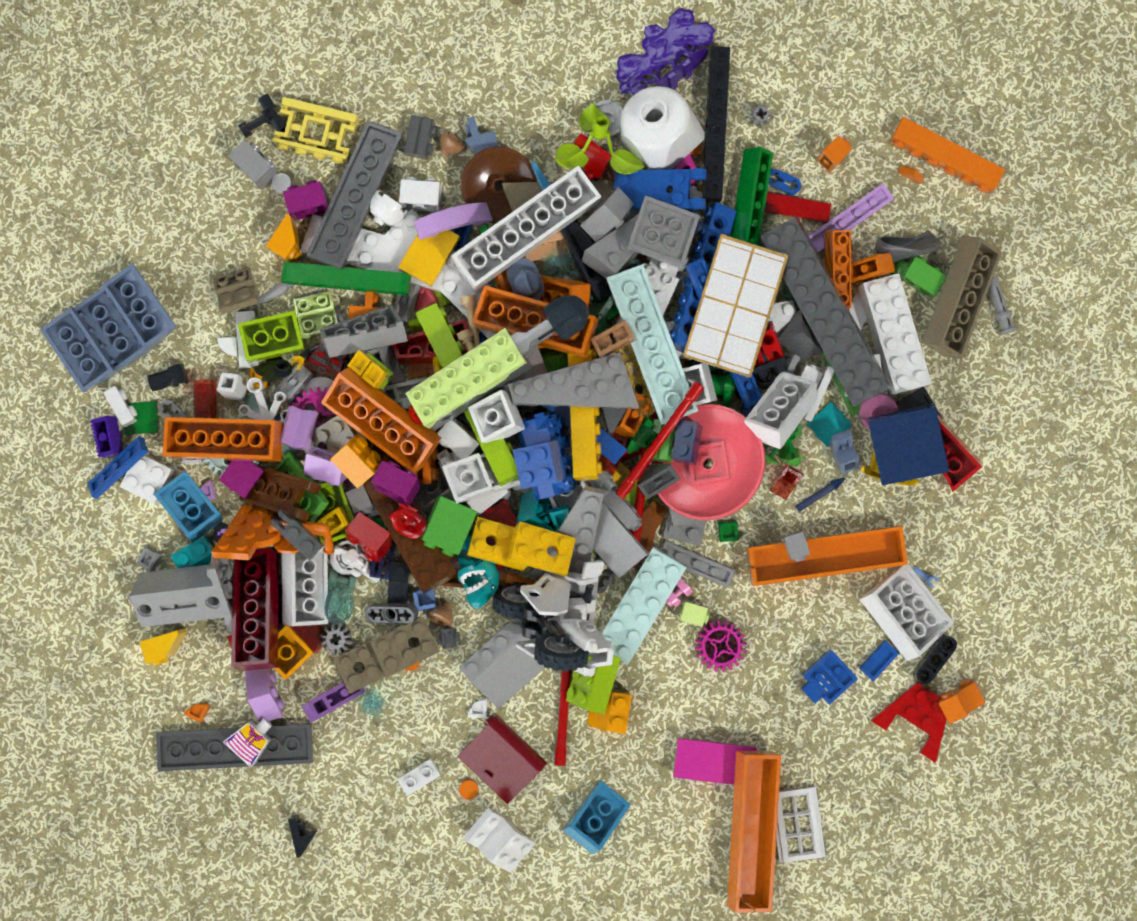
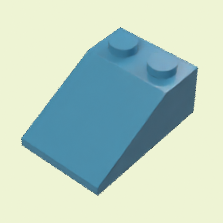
M186 471L154 493V496L191 543L223 521L221 514Z
M599 781L562 831L588 852L595 854L601 851L631 804L604 782Z

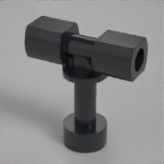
M268 93L258 98L264 109L261 111L262 116L248 124L244 121L238 125L245 138L253 135L251 131L266 122L269 125L273 124L276 131L283 132L286 129V123L282 116L276 112V106Z

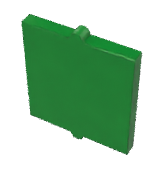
M157 401L127 403L135 408L138 415L135 416L136 422L128 427H124L125 435L158 433L159 415H157Z

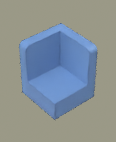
M434 589L425 594L421 590L413 592L415 606L418 611L437 606Z

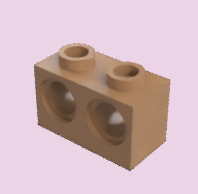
M624 320L590 340L599 357H605L638 339L629 322Z

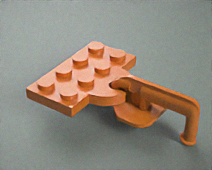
M242 505L211 553L213 558L250 560L257 548L273 545L279 553L290 554L297 553L299 550L271 525L270 521L276 519L278 516L277 512L258 506ZM279 521L285 527L289 524L286 521ZM300 522L314 536L323 537L325 546L323 552L330 555L335 552L328 525L324 523Z

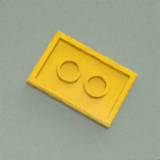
M450 230L439 232L438 236L419 240L417 234L398 269L432 287L461 237Z

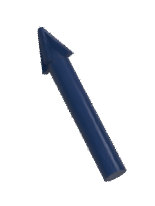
M845 477L830 481V484L797 504L795 507L798 512L804 510L834 489L837 490L844 482Z

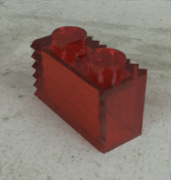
M194 380L193 413L195 415L193 417L217 419L216 382L214 380Z

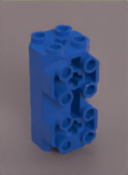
M548 411L531 417L521 418L525 429L517 433L520 447L523 448L558 440L566 474L565 480L532 487L535 501L576 490V486L580 484V481H575L573 478L572 454L568 455L566 453V447L570 446V440L565 433V422L562 416L557 417L552 411Z

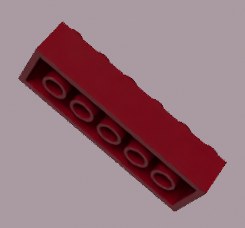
M271 548L256 550L250 560L234 559L231 667L239 671L278 668L279 554Z

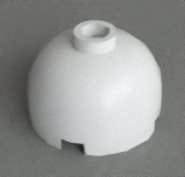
M376 190L370 203V212L374 216L373 220L381 226L384 224L394 226L400 223L408 211H401L402 206L386 194L380 196V191Z

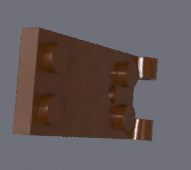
M258 466L264 472L247 497L244 499L240 496L239 500L277 513L282 509L291 517L307 522L310 513L298 507L305 491L318 495L321 485Z

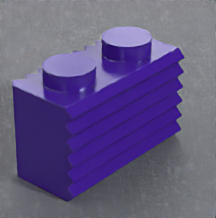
M104 416L90 421L93 427L95 445L97 446V456L112 458L123 451L117 417Z

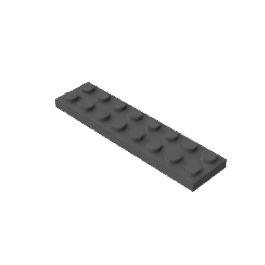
M367 121L308 249L307 258L341 270L343 269L368 216L371 199L376 190L380 189L401 143L402 133Z
M312 723L272 725L266 732L271 737V741L253 766L313 763ZM241 727L156 732L158 772L249 767L223 743Z

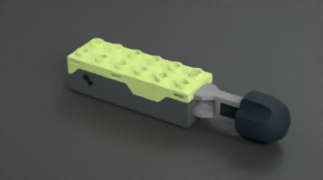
M565 295L546 305L544 313L547 320L527 333L516 332L512 334L506 328L496 333L406 392L411 402L408 412L414 423L424 425L433 431L468 410L469 406L485 399L533 368L528 357L534 354L536 345L555 333L561 339L567 340L580 332L585 327L589 317L586 303L575 295Z

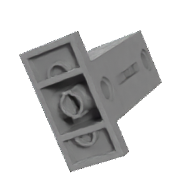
M211 556L209 565L143 572L139 574L137 581H135L132 592L129 594V601L134 606L135 616L139 620L141 627L223 618L224 625L228 627L229 633H232L233 571L228 559L213 558Z

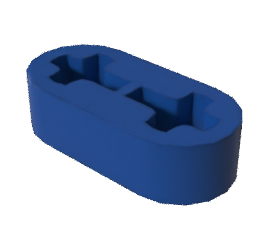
M777 169L771 170L770 176L777 174L778 179L783 182L776 181L773 183L772 178H769L770 187L788 195H795L800 191L801 182L798 178ZM786 182L788 184H791L792 182H795V186L797 187V189L794 188L791 191L789 190L790 186L784 183Z

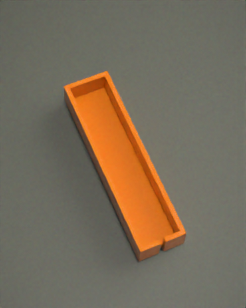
M902 526L806 539L810 554L806 555L805 560L795 562L794 559L789 560L783 542L746 547L748 565L753 566V568H749L752 586L908 565Z
M736 751L727 907L735 913H750L752 910L754 912H772L781 755L773 751Z

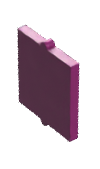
M232 460L219 481L229 487L230 491L236 492L245 499L264 470L255 465L253 461Z

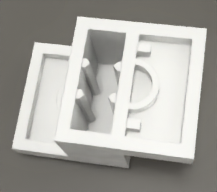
M489 807L463 837L466 842L477 847L490 863L510 873L536 844L530 837L521 833L507 817Z

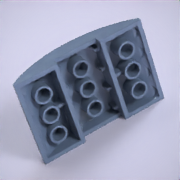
M132 263L102 284V288L76 307H70L40 330L81 391L86 392L110 379L147 354L176 328V325L137 267Z

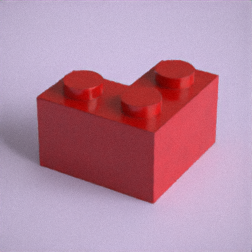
M360 512L345 529L346 539L354 545L359 544L362 546L364 557L371 562L375 560L379 563L392 547L391 533Z

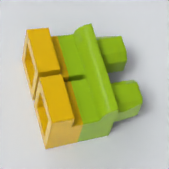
M361 350L357 351L347 365L359 376H362L361 378L373 388L384 389L394 377V373L370 353L365 354Z

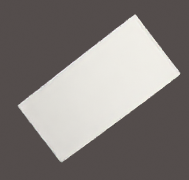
M512 445L513 450L517 449L516 445ZM477 453L442 466L456 503L483 497L520 485L518 478L501 487L484 453L481 455Z

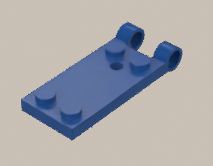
M707 169L638 170L631 174H620L615 171L614 190L619 187L634 203L630 210H640L645 195L681 209H705V198H690L691 180H706ZM668 186L673 187V191L671 193L667 192Z

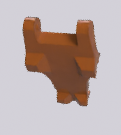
M652 501L643 512L640 544L647 550L648 554L631 568L632 571L651 552L654 547L655 532L668 513L667 508L658 501Z

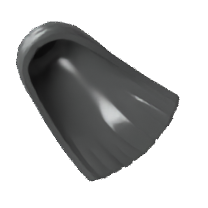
M929 230L913 238L883 236L879 237L875 243L876 253H890L893 263L905 258L932 253L941 248V243Z

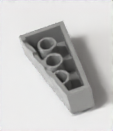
M638 215L586 249L582 262L605 279L623 272L638 254V252L627 249Z

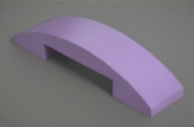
M472 203L429 214L415 220L414 225L419 240L438 236L439 232L474 224L476 226L492 222V217L487 203Z

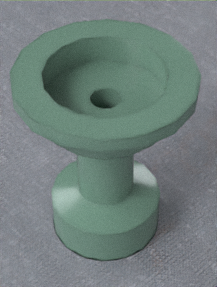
M330 567L328 590L330 587H334L336 583L348 585V589L354 590L356 577L352 574L349 577L338 576L337 571Z

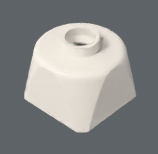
M662 86L645 88L633 95L622 110L619 143L639 158L647 170H672L704 140L705 132L686 100L671 88Z

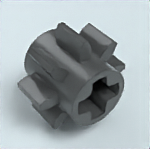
M454 628L441 629L440 635L436 636L437 645L442 644V649L457 647L456 642H460V634L455 632Z

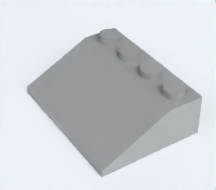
M516 618L505 625L459 667L497 709L503 706L545 668L544 665H539L537 660L516 647V642L531 640L523 637L522 626L524 621Z

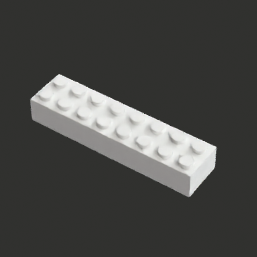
M577 166L451 255L452 261L472 289L476 291L600 203L601 195L581 168Z

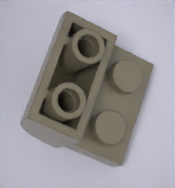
M250 267L213 278L221 314L259 303V292Z

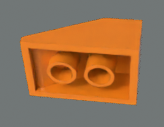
M540 275L544 291L539 301L551 303L559 297L575 295L586 303L589 310L590 284L578 280Z

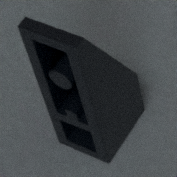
M391 562L387 603L408 604L411 571L407 563ZM388 609L389 615L395 617V612L392 609Z

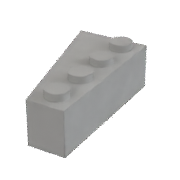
M392 304L319 329L329 358L355 353L358 350L364 351L408 341L403 321Z

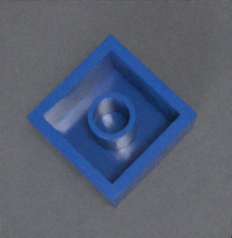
M558 440L513 450L521 489L566 479Z

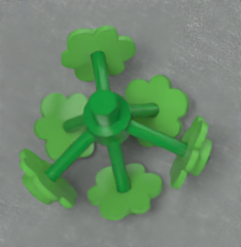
M798 424L785 442L784 448H774L771 453L764 450L765 462L779 465V462L773 457L779 450L778 458L785 461L784 464L789 463L790 467H797L801 464V460H804L806 457H800L799 449L793 448L792 441L802 436V424Z

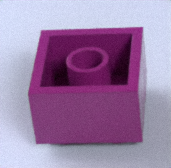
M317 180L308 181L306 185L300 187L298 185L290 186L286 191H283L288 213L295 221L311 217L313 214L325 213L330 204L326 189Z
M382 460L371 480L376 491L405 505L412 504L420 489L418 478H416L417 475L410 470L405 472L400 470L399 465L392 461L387 463Z

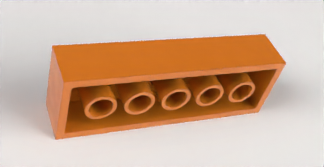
M484 285L472 323L479 329L498 333L504 328L512 334L516 332L527 333L547 320L544 307L549 303ZM589 315L585 327L571 338L563 340L555 333L538 345L587 359L592 345L590 339L595 336L599 321L596 316Z
M350 367L339 372L321 404L406 469L416 473L423 468L442 437L424 425L414 423L408 411L379 389L373 388Z
M165 417L162 456L184 459L281 462L282 443H280L284 423L276 420Z

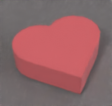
M422 287L420 288L415 307L420 311L432 304L439 303L431 289Z

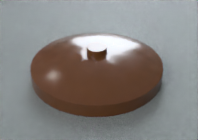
M503 146L489 147L476 153L466 164L461 177V193L465 204L487 203L492 217V222L489 223H498L512 213L501 184L537 182V177L531 163L520 152Z

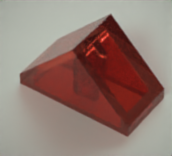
M785 464L769 491L786 500L804 473Z
M322 624L290 626L316 654L322 651V637L320 636L322 634Z

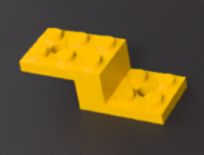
M477 517L467 555L520 571L530 566L566 577L576 538L523 522H519L514 528ZM493 537L496 544L494 546L488 545L486 538ZM549 547H553L556 550L557 555L555 557L547 553Z

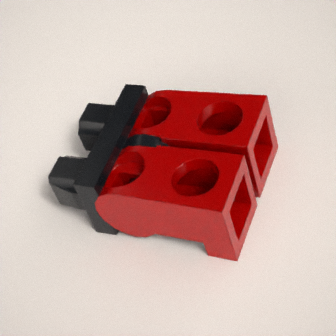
M773 321L767 323L752 371L753 374L756 373L760 380L769 376V368L774 367L776 373L786 371L785 353L778 339Z

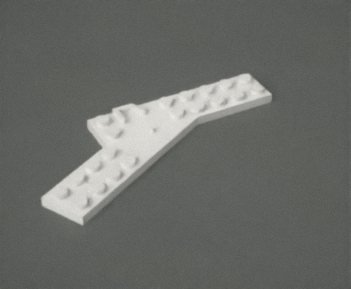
M411 209L400 223L394 225L385 235L361 229L346 265L359 269L405 273L399 270L398 266L417 235L414 221L421 217ZM312 215L301 247L302 252H308L323 217ZM451 255L432 287L411 276V284L441 292L467 319V311L461 305L460 297L475 295L477 303H475L474 311H476L484 285L474 291L453 263ZM478 328L487 339L496 334Z

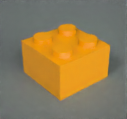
M357 434L348 440L330 459L357 489L375 474L382 462L381 456L376 451H372L367 441Z
M286 625L278 633V668L274 669L285 680L289 679L317 652L294 626Z

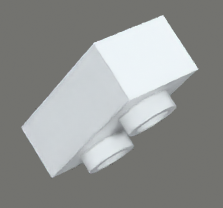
M114 386L103 392L122 426L128 427L137 421L135 416L138 414L132 405L129 406L126 399H128V396L123 389L119 390L118 387Z
M430 758L400 776L397 780L408 796L441 776V772L433 759Z

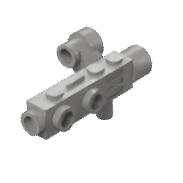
M608 471L599 474V480H588L593 488L604 490L603 501L627 529L635 531L640 528L642 518L626 498L623 500L615 494L618 489L617 484L612 480L613 477Z

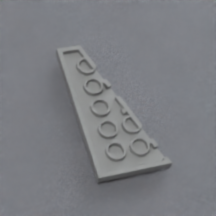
M620 352L507 385L513 405L639 408Z
M585 486L574 502V506L567 513L563 523L556 531L557 533L576 538L568 572L582 574L584 563L591 561L604 496L603 489ZM553 547L547 549V553L550 556L555 557L557 555ZM532 568L529 577L540 579L545 573L551 572Z

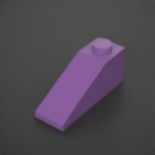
M343 682L303 704L301 707L311 723L363 694L365 690L361 688L349 694Z

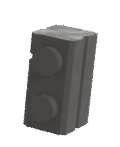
M411 115L404 148L405 156L428 160V155L432 156L434 144H431L432 137H436L437 133L434 119Z

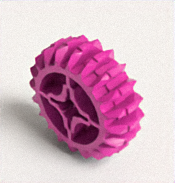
M716 620V626L709 622L710 629L703 626L702 628L706 632L704 634L701 632L697 633L702 639H695L696 643H700V646L694 647L695 650H701L696 655L697 658L704 657L701 660V664H705L708 661L707 668L710 669L714 665L715 672L718 671L719 666H721L722 672H725V666H728L729 670H733L731 663L738 666L739 663L736 659H744L743 656L739 655L740 652L746 653L747 651L741 648V646L747 645V642L740 641L745 635H737L741 629L738 627L733 630L734 623L727 627V620L723 621V626H721L720 620ZM725 630V633L719 639L709 636L715 631ZM731 634L736 641L735 651L728 646ZM706 641L714 647L711 658L708 657L705 650ZM712 641H715L716 643H721L722 641H724L725 644L723 645H725V647L729 649V651L725 649H720L719 651H717L718 647ZM722 653H728L732 656L726 661H716L717 657L719 658Z

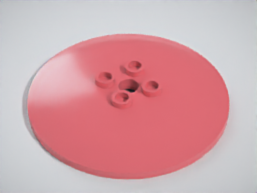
M704 404L697 405L698 412L684 416L681 419L698 422L702 426L696 465L677 463L673 460L670 464L679 475L680 480L657 494L668 507L680 515L695 520H716L737 512L755 495L764 475L765 451L761 439L745 424L744 420L746 418L743 415L725 406ZM707 459H712L714 462L710 469L704 468V462ZM651 461V462L649 463V466H650L651 464H668V463L658 462V461Z

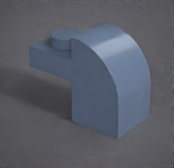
M475 117L467 118L466 132L468 136L472 137L465 138V142L472 153L476 154L483 149L498 146L494 131L479 135Z
M841 431L831 436L832 440L829 441L830 449L841 475L858 469L859 457L853 447L851 431Z

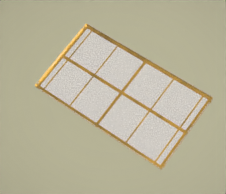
M721 234L683 357L751 378L788 255Z

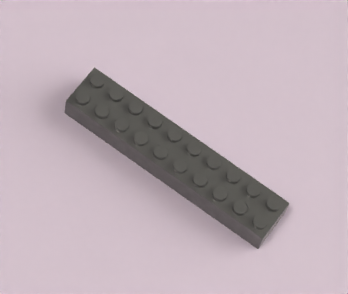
M793 217L762 235L761 238L769 251L788 256L782 276L853 406L889 389L890 384L799 217Z

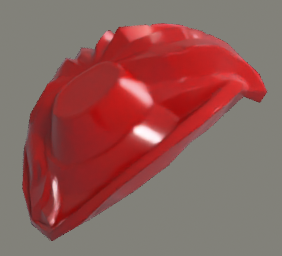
M399 503L400 508L388 515L395 530L408 538L416 539L422 536L426 529L425 519L419 514L418 509Z

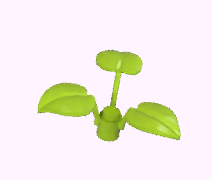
M594 103L582 112L578 120L579 127L583 131L590 132V136L583 149L580 150L575 144H563L557 149L554 159L565 168L574 169L577 166L582 168L588 162V157L584 152L587 150L592 138L600 140L606 137L609 153L613 157L610 160V166L614 171L620 174H631L644 168L643 162L628 150L618 149L615 154L613 153L610 139L611 132L608 131L610 120Z

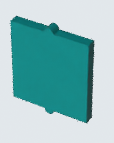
M832 402L814 416L811 422L807 423L808 427L815 433V437H818L827 447L830 446L831 436L841 431L844 432L852 426L843 415L844 412H840Z

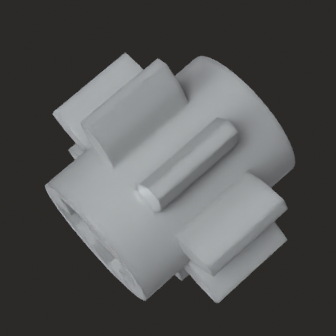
M758 103L756 109L751 107L750 111L753 114L749 115L748 119H753V127L757 124L762 129L764 123L770 124L771 121L767 117H771L773 113L768 112V105L763 107ZM758 112H761V115H764L763 119H760V116H757Z

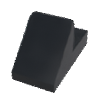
M299 815L291 816L288 822L296 857L298 858L303 855L318 830L303 833L302 831L305 830L304 821L299 819Z

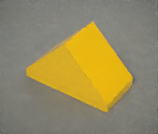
M338 507L316 523L328 525L332 536L347 528L351 522L344 509Z

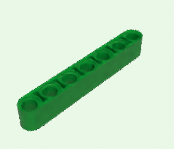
M284 262L281 282L299 286L409 295L411 275L401 272L343 267L341 270L333 266Z

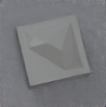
M145 546L136 564L150 572L155 571L162 555Z

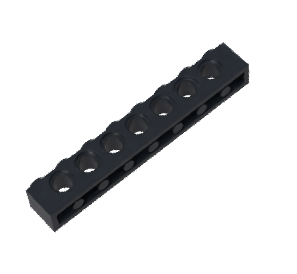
M711 46L709 52L703 169H707L706 180H703L702 198H705L706 202L719 203L723 197L730 47Z

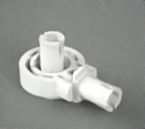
M343 541L334 546L335 552L330 554V562L334 570L340 574H352L355 577L363 574L374 583L379 581L380 578L369 577L371 566L358 544L354 545L349 541Z

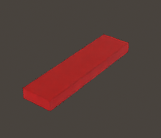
M767 192L764 212L828 223L831 203Z

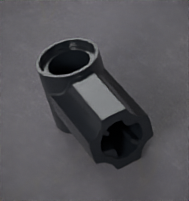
M176 364L168 367L167 370L148 375V384L153 392L171 386L178 387L179 384L184 382L185 384L189 383L184 364Z

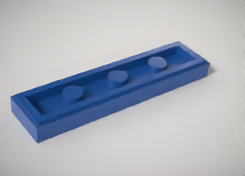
M138 436L88 482L93 498L98 499L148 453L143 437Z

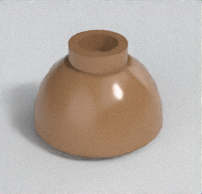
M451 131L443 132L440 151L445 156L449 157L450 154H458L465 149L464 142Z
M443 602L429 611L428 618L440 627L450 628L454 620L451 611L452 606Z

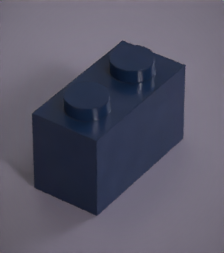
M679 421L672 453V459L677 463L696 465L702 433V426L698 422Z

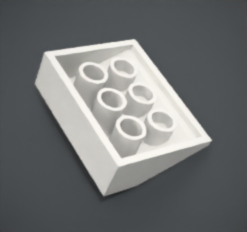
M909 564L899 567L860 599L906 661L921 656L954 624Z

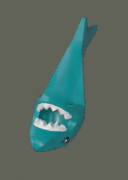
M469 532L460 554L457 555L461 568L458 571L457 577L466 590L465 597L467 602L473 608L480 609L495 594L499 584V572L495 563L467 555L472 536Z

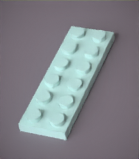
M656 547L652 548L603 631L606 640L611 641L613 644V655L620 657L621 661L626 664L630 663L687 568L686 565Z

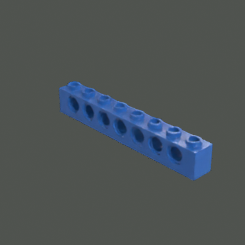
M718 202L706 208L703 224L705 228L699 232V241L694 246L695 254L690 263L705 257L708 261L706 263L707 268L710 270L720 235L730 236L736 210ZM689 275L684 281L683 286L685 289L679 298L678 304L680 306L673 318V322H675L673 329L669 333L675 350L684 353L700 302L699 298L694 296L696 291ZM683 327L687 329V334L684 332Z

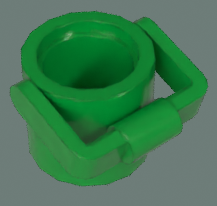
M731 373L711 374L716 397L723 398V406L730 408L735 388V382Z

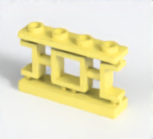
M282 98L280 113L283 116H287L288 121L285 133L279 131L274 133L275 137H273L272 142L277 145L276 148L287 151L288 148L294 149L295 153L300 155L310 153L313 154V157L324 160L325 157L331 158L332 162L337 164L349 162L348 157L351 151L349 148L342 147L346 131L356 132V126H358L359 122L357 114L291 98ZM292 111L309 115L304 116L303 124L301 125L294 123L296 115ZM330 120L346 123L341 124L339 133L330 132L332 127ZM309 122L325 126L321 142L305 138ZM292 130L300 132L298 140L303 144L287 141L290 139ZM328 139L337 141L335 148L337 152L324 150L327 147Z

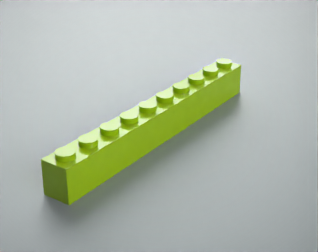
M437 303L416 312L418 320L442 368L462 356L461 352L464 349L459 340L455 341L453 335L456 333L451 324L447 325L445 319L448 317L443 307L439 309ZM469 409L466 410L464 413L500 486L502 487L518 479L516 463L512 456L513 448L510 442L506 443L504 439L482 443Z

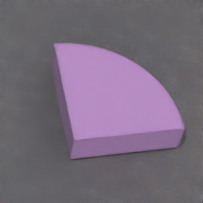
M212 480L204 483L200 489L209 501L217 499Z

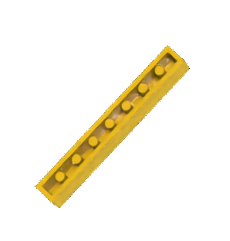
M593 343L587 359L568 354V367L597 359V351L593 347ZM570 407L573 478L575 481L599 480V474H602V462H598V454H601V443L597 441V435H600L601 431L600 423H597L596 416L600 415L599 408Z

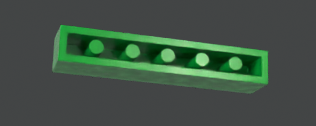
M755 147L745 149L743 152L735 203L736 215L730 235L732 239L759 247L773 159V152L765 148Z

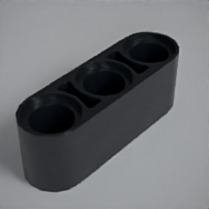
M941 635L915 667L913 678L921 684L932 682L956 650V640L951 636ZM945 639L950 641V646L947 649H944L942 646ZM936 654L938 662L933 665L931 657ZM922 670H926L927 676L921 680L919 673Z

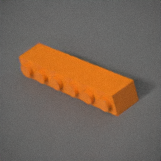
M905 117L900 120L890 139L893 146L897 149L903 150L904 148L910 151L911 156L927 160V164L930 166L943 168L946 174L960 177V180L965 184L970 185L972 183L978 186L977 189L983 193L993 192L1006 170Z

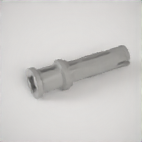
M993 277L989 292L997 313L995 320H998L1001 328L1000 335H1004L1018 329L1014 327L1011 318L1012 312L1006 306L998 277Z

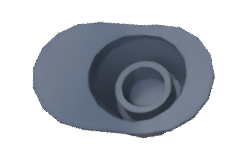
M521 258L508 267L507 276L514 294L539 300L543 294L544 285L534 262Z

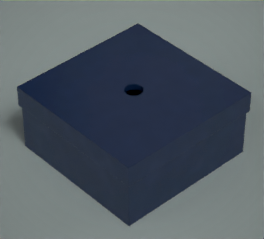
M935 403L867 418L882 486L949 472Z

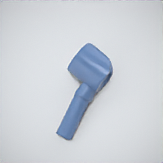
M916 566L913 570L925 579V583L935 588L931 585L930 581L934 578L939 582L938 577L925 574Z

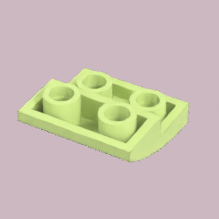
M331 291L293 299L302 339L320 336L319 329L338 323Z

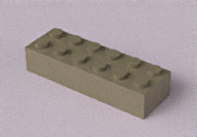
M962 236L922 341L923 344L943 356L963 358L1002 255L1000 250L981 237Z

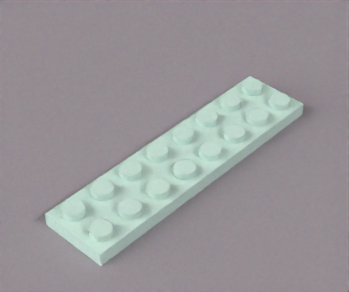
M642 264L607 277L606 280L621 320L629 322L638 339L630 344L659 421L663 425L666 424L682 402L690 387L646 270ZM695 402L692 403L684 416L698 412Z

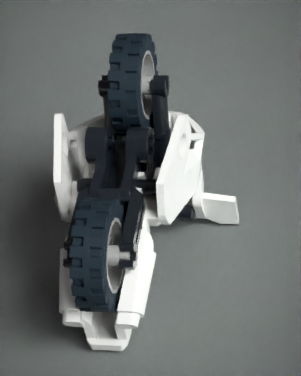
M603 560L585 562L582 574L568 572L565 577L554 573H545L534 585L513 582V584L505 583V585L498 586L493 595V610L495 609L496 613H500L503 617L508 616L510 619L524 620L525 618L530 620L523 623L522 635L531 640L516 642V647L537 660L539 665H544L547 669L552 668L554 671L562 670V672H568V670H572L590 677L594 675L595 667L612 665L613 644L611 641H607L603 632L598 631L594 625L598 577L603 571Z

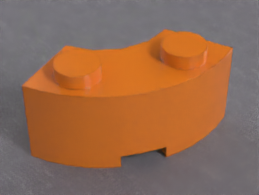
M969 678L962 680L958 683L959 687L941 695L942 699L939 701V705L949 724L968 716L971 711L985 704V698L975 679L971 681Z

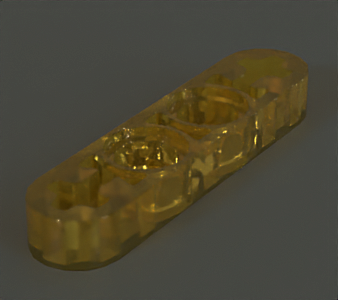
M628 344L617 350L616 353H621L639 406L636 411L640 416L648 417L655 412V406L632 345ZM624 350L627 351V350H628L629 354H627V355L624 354V355H623L622 351H624ZM629 366H633L636 369L635 376L629 374ZM636 384L642 386V394H638L635 391ZM644 396L646 397V399H644V400H641V401L639 400L640 398H642V397H644ZM644 405H645V406L648 405V406H649V409H648V410H643V406H644Z

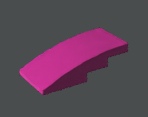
M678 738L673 777L734 784L736 751H756L757 747L709 740Z

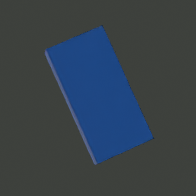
M884 640L859 669L874 682L900 653Z

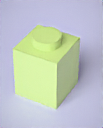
M684 601L679 620L703 627L704 623L707 624L710 613L707 612L708 608Z

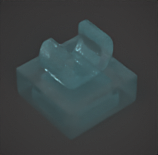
M366 692L360 712L379 717L385 698Z

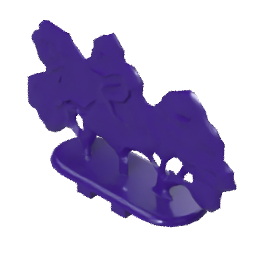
M684 8L677 9L669 17L667 29H663L657 24L646 26L644 29L646 37L642 42V47L646 50L645 54H627L618 58L616 79L621 83L619 86L621 94L631 93L635 95L637 92L647 88L649 84L668 87L673 90L678 88V82L684 77L689 79L693 75L692 70L706 59L708 49L701 48L695 51V48L712 44L715 29L708 22L694 24L693 11L685 10ZM688 44L692 46L691 50L687 47ZM684 54L689 56L683 62L677 65V62L679 61L681 55ZM667 65L672 66L674 69L661 79V69ZM646 74H650L654 76L655 79L651 78L650 80L644 79L643 76Z

